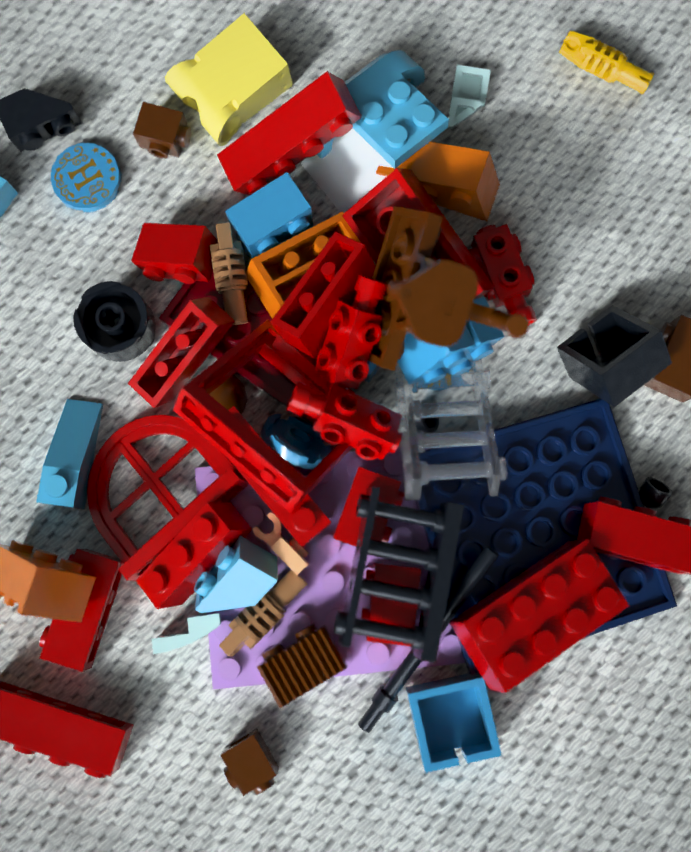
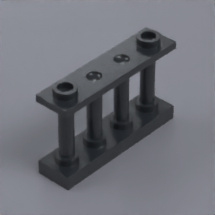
M369 487L366 490V495H359L356 517H361L344 611H337L333 633L339 635L338 642L346 647L351 646L353 634L410 644V648L414 649L413 655L422 661L436 663L464 505L451 502L440 503L439 509L430 512L378 501L380 488ZM375 516L431 527V532H435L433 547L422 550L371 540ZM371 555L424 566V570L428 571L426 586L416 589L364 579L367 556ZM360 594L416 604L417 609H421L419 625L409 628L356 618Z

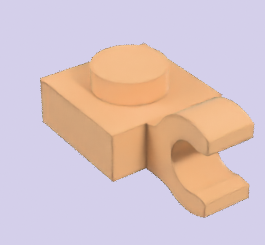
M269 513L267 517L274 524L273 531L265 534L260 528L255 526L253 532L257 538L265 541L296 575H299L309 565L305 560L309 553L304 547L300 546L294 537L288 542L281 534V521L275 514Z

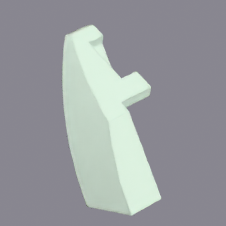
M463 65L456 66L448 115L449 129L454 128L485 106L490 69Z
M220 613L191 616L187 618L188 632L153 638V654L181 648L206 636L221 625Z

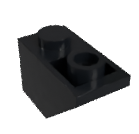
M26 88L0 99V120L9 139L20 152L36 150L44 144V141L54 136L69 135L75 130L76 126L82 124L71 103Z

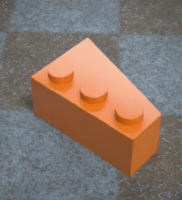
M429 142L396 167L411 169L436 205L488 222L500 186L489 151ZM378 166L376 174L388 176L395 169Z
M343 211L251 259L246 270L247 279L272 319L335 231L361 243L342 217Z
M12 540L10 546L0 544V598L1 596L5 597L4 604L14 607L15 602L19 603L16 612L20 615L75 622L82 621L96 577L81 572L82 564L65 559H60L59 563L56 562L58 557L56 554L35 549L33 553V545Z

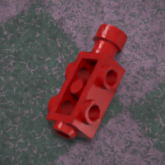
M507 224L499 227L488 225L481 228L473 236L472 249H469V252L494 285V288L484 295L486 301L493 300L496 308L505 305L509 314L525 316L529 325L535 323L537 317L533 307L528 306L525 299L530 295L535 281L531 268L528 265L524 266L520 257L522 248L518 236L515 233L511 234ZM500 242L502 249L496 250L491 245ZM511 273L515 281H506L504 275Z
M359 274L354 288L357 291L354 303L351 304L338 300L335 311L330 317L329 329L323 347L318 353L317 365L314 371L327 380V387L330 388L333 383L347 390L348 388L358 389L360 382L367 377L369 373L367 361L372 347L379 342L382 335L380 324L383 317L376 314L375 310L379 299H384L388 284ZM370 329L368 336L365 337L366 332Z
M298 382L286 407V410L301 416L304 413L315 418L312 429L320 432L321 438L325 442L330 444L345 443L356 448L358 456L366 460H375L377 458L383 460L388 452L394 453L397 450L403 433L398 431L402 418L401 414L333 383L323 397L314 393L313 387Z

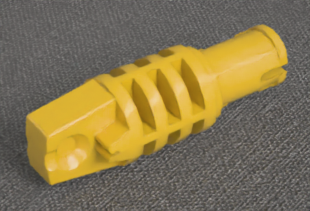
M571 30L559 51L561 55L579 68L608 83L618 81L638 91L640 94L645 92L650 84L648 82L654 76L653 72H648L627 61L626 53L596 38Z

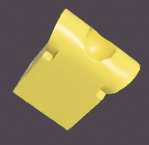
M245 13L195 54L194 59L178 63L165 76V82L185 105L199 112L201 125L219 146H225L241 127L242 123H245L293 86L288 63Z

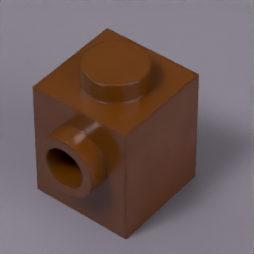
M143 102L133 135L139 147L147 149L153 156L167 159L168 155L179 158L182 147L187 148L190 143L191 127L188 126L183 112Z
M257 728L224 748L220 756L227 766L224 768V774L233 789L238 787L243 796L251 791L258 795L274 785V777L277 776L279 766Z

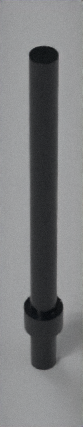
M485 547L448 598L442 633L498 558L499 554L493 548ZM411 649L385 686L381 685L372 696L371 700L373 703L358 722V726L363 731L370 733L384 712L389 713L398 701V693L422 662V660L413 655L414 649Z

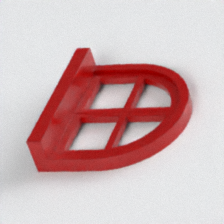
M152 415L129 422L106 440L97 453L89 473L87 498L89 511L97 530L123 563L118 570L126 580L136 581L207 502H230L249 483L223 453L184 419L169 415ZM165 434L177 436L188 441L185 446L156 472L133 445L146 437ZM196 448L219 477L184 508L161 479ZM123 454L144 480V483L112 510L109 500L110 478L117 461ZM151 489L173 519L138 549L116 519Z

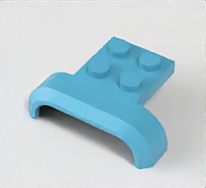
M402 50L380 55L345 81L362 116L361 119L352 124L353 129L394 169L446 130L449 119L416 88L425 81L424 69ZM334 138L324 145V149L317 154L321 159L332 150Z

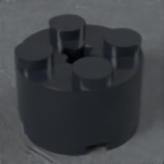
M106 281L90 287L81 296L82 300L73 315L74 327L81 341L106 360L124 362L140 356L151 346L156 329L154 314L134 289L118 282ZM119 317L120 320H118V324H117L116 326H114V325H115L114 319H116V318Z

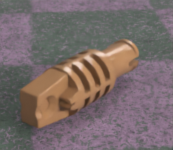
M230 222L216 224L218 244L210 245L216 290L223 296L225 312L235 320L233 325L248 323L244 291L247 290L248 280L242 241L233 242Z
M290 570L255 606L245 607L231 621L228 626L232 629V632L219 644V647L229 657L234 656L245 645L252 649L285 616V607L308 583L300 575H296Z

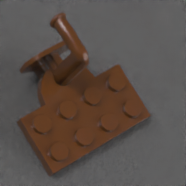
M396 206L393 208L372 277L388 284L384 299H379L375 310L376 314L383 317L380 324L382 330L381 339L372 347L368 361L381 368L395 371L397 362L404 353L406 333H413L414 337L421 342L439 347H449L461 338L467 320L505 331L512 338L523 337L529 329L527 318L521 314L512 315L473 303L478 288V280L471 268L445 259L436 261L431 257L433 248L440 239L442 216ZM370 329L366 332L365 337L368 336Z

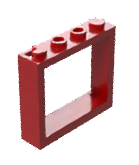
M268 319L184 385L178 395L173 411L291 513L353 447L345 443L338 444L304 477L210 395L211 392L245 364L260 354L295 385L298 382H302L313 387L314 393L325 396L329 387L326 386L327 380L314 372L317 360L287 344Z

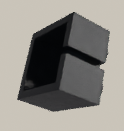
M614 305L588 323L599 352L597 357L587 331L583 328L557 346L569 377L613 407H616L672 364L662 331Z

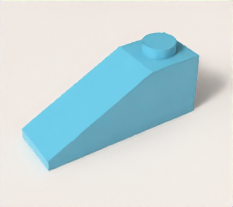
M67 399L43 464L36 503L85 509L89 473L94 460L103 409L102 403Z

